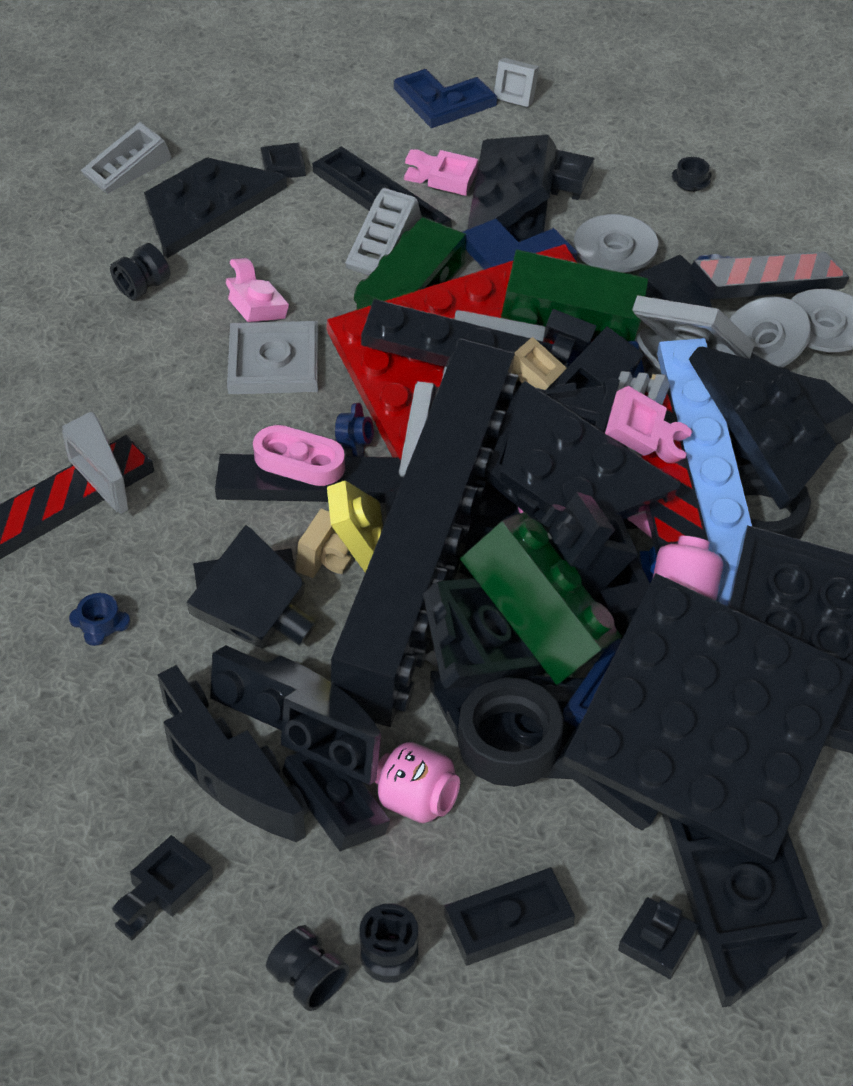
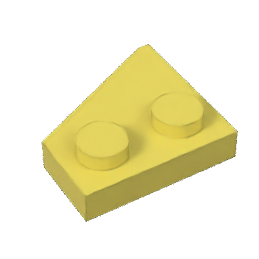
M345 480L327 487L330 522L363 571L366 572L384 527L381 507L378 500Z

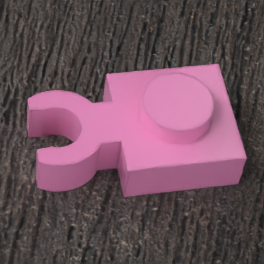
M626 386L616 392L605 434L644 456L656 451L663 461L675 463L686 458V452L677 448L673 439L676 441L684 440L691 436L692 430L681 422L670 424L664 421L667 411L666 407L632 387Z

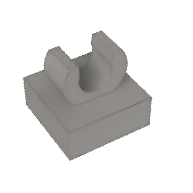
M508 58L499 60L494 94L497 96V99L525 107L531 106L534 101L539 66Z

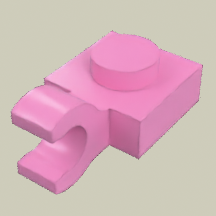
M413 149L409 151L405 163L414 165L417 168L409 167L404 180L423 183L428 179V187L466 196L477 173L478 159L440 150L437 157L423 151Z
M231 259L230 265L235 269L236 277L226 279V285L230 290L228 299L247 322L285 319L289 304L269 281L256 280L254 266L249 259Z

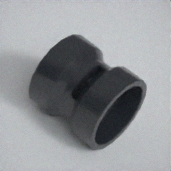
M146 243L134 250L132 257H122L110 265V273L118 290L132 301L146 294L147 287L150 285L157 287L169 280L171 275L165 257L151 243Z
M395 903L381 904L371 908L363 916L359 925L361 963L365 972L373 979L383 983H396L406 979L415 970L418 963V923L414 915L407 908ZM386 934H395L398 937L387 936Z
M307 925L298 926L287 933L275 945L266 961V970L278 982L289 983L293 986L294 998L307 1011L317 1010L337 993L345 983L350 972L349 965L336 953H325V950L322 948L321 938Z

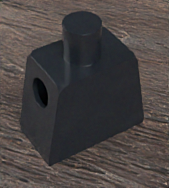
M247 525L239 532L186 602L189 614L262 649L276 631H279L291 641L301 646L318 622L295 606L304 594L305 582Z

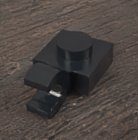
M169 836L130 871L132 885L136 888L125 894L113 906V913L120 918L115 923V927L132 941L151 923L154 914L159 908H162L173 917L213 880L212 867L174 836Z

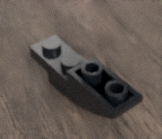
M227 645L212 653L210 699L281 730V745L298 753L300 752L306 757L368 785L376 781L381 732L362 707L343 690L319 674L281 655L266 663Z
M177 665L157 674L163 703L172 715L171 718L163 721L168 747L187 774L223 807L245 821L271 834L294 842L305 838L304 815L309 813L308 806L299 789L294 784L287 787L280 778V766L271 749L267 745L259 747L248 730L233 737L222 717L213 719L208 712L209 703L200 684L195 679L188 682Z

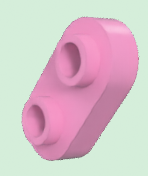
M282 425L266 427L254 437L253 450L255 462L265 471L316 486L335 483L345 472L344 449L338 442L332 439Z

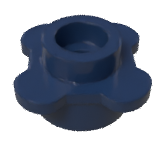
M353 403L351 412L340 413L335 423L336 441L344 450H352L353 456L363 457L365 445L371 444L374 437L372 419L369 416H364L361 403Z
M93 593L84 597L79 602L77 608L69 615L70 624L73 627L80 628L84 633L85 642L93 646L102 644L107 636L115 631H124L130 625L129 615L126 612H120L114 597L105 593ZM98 618H104L103 620L95 621Z

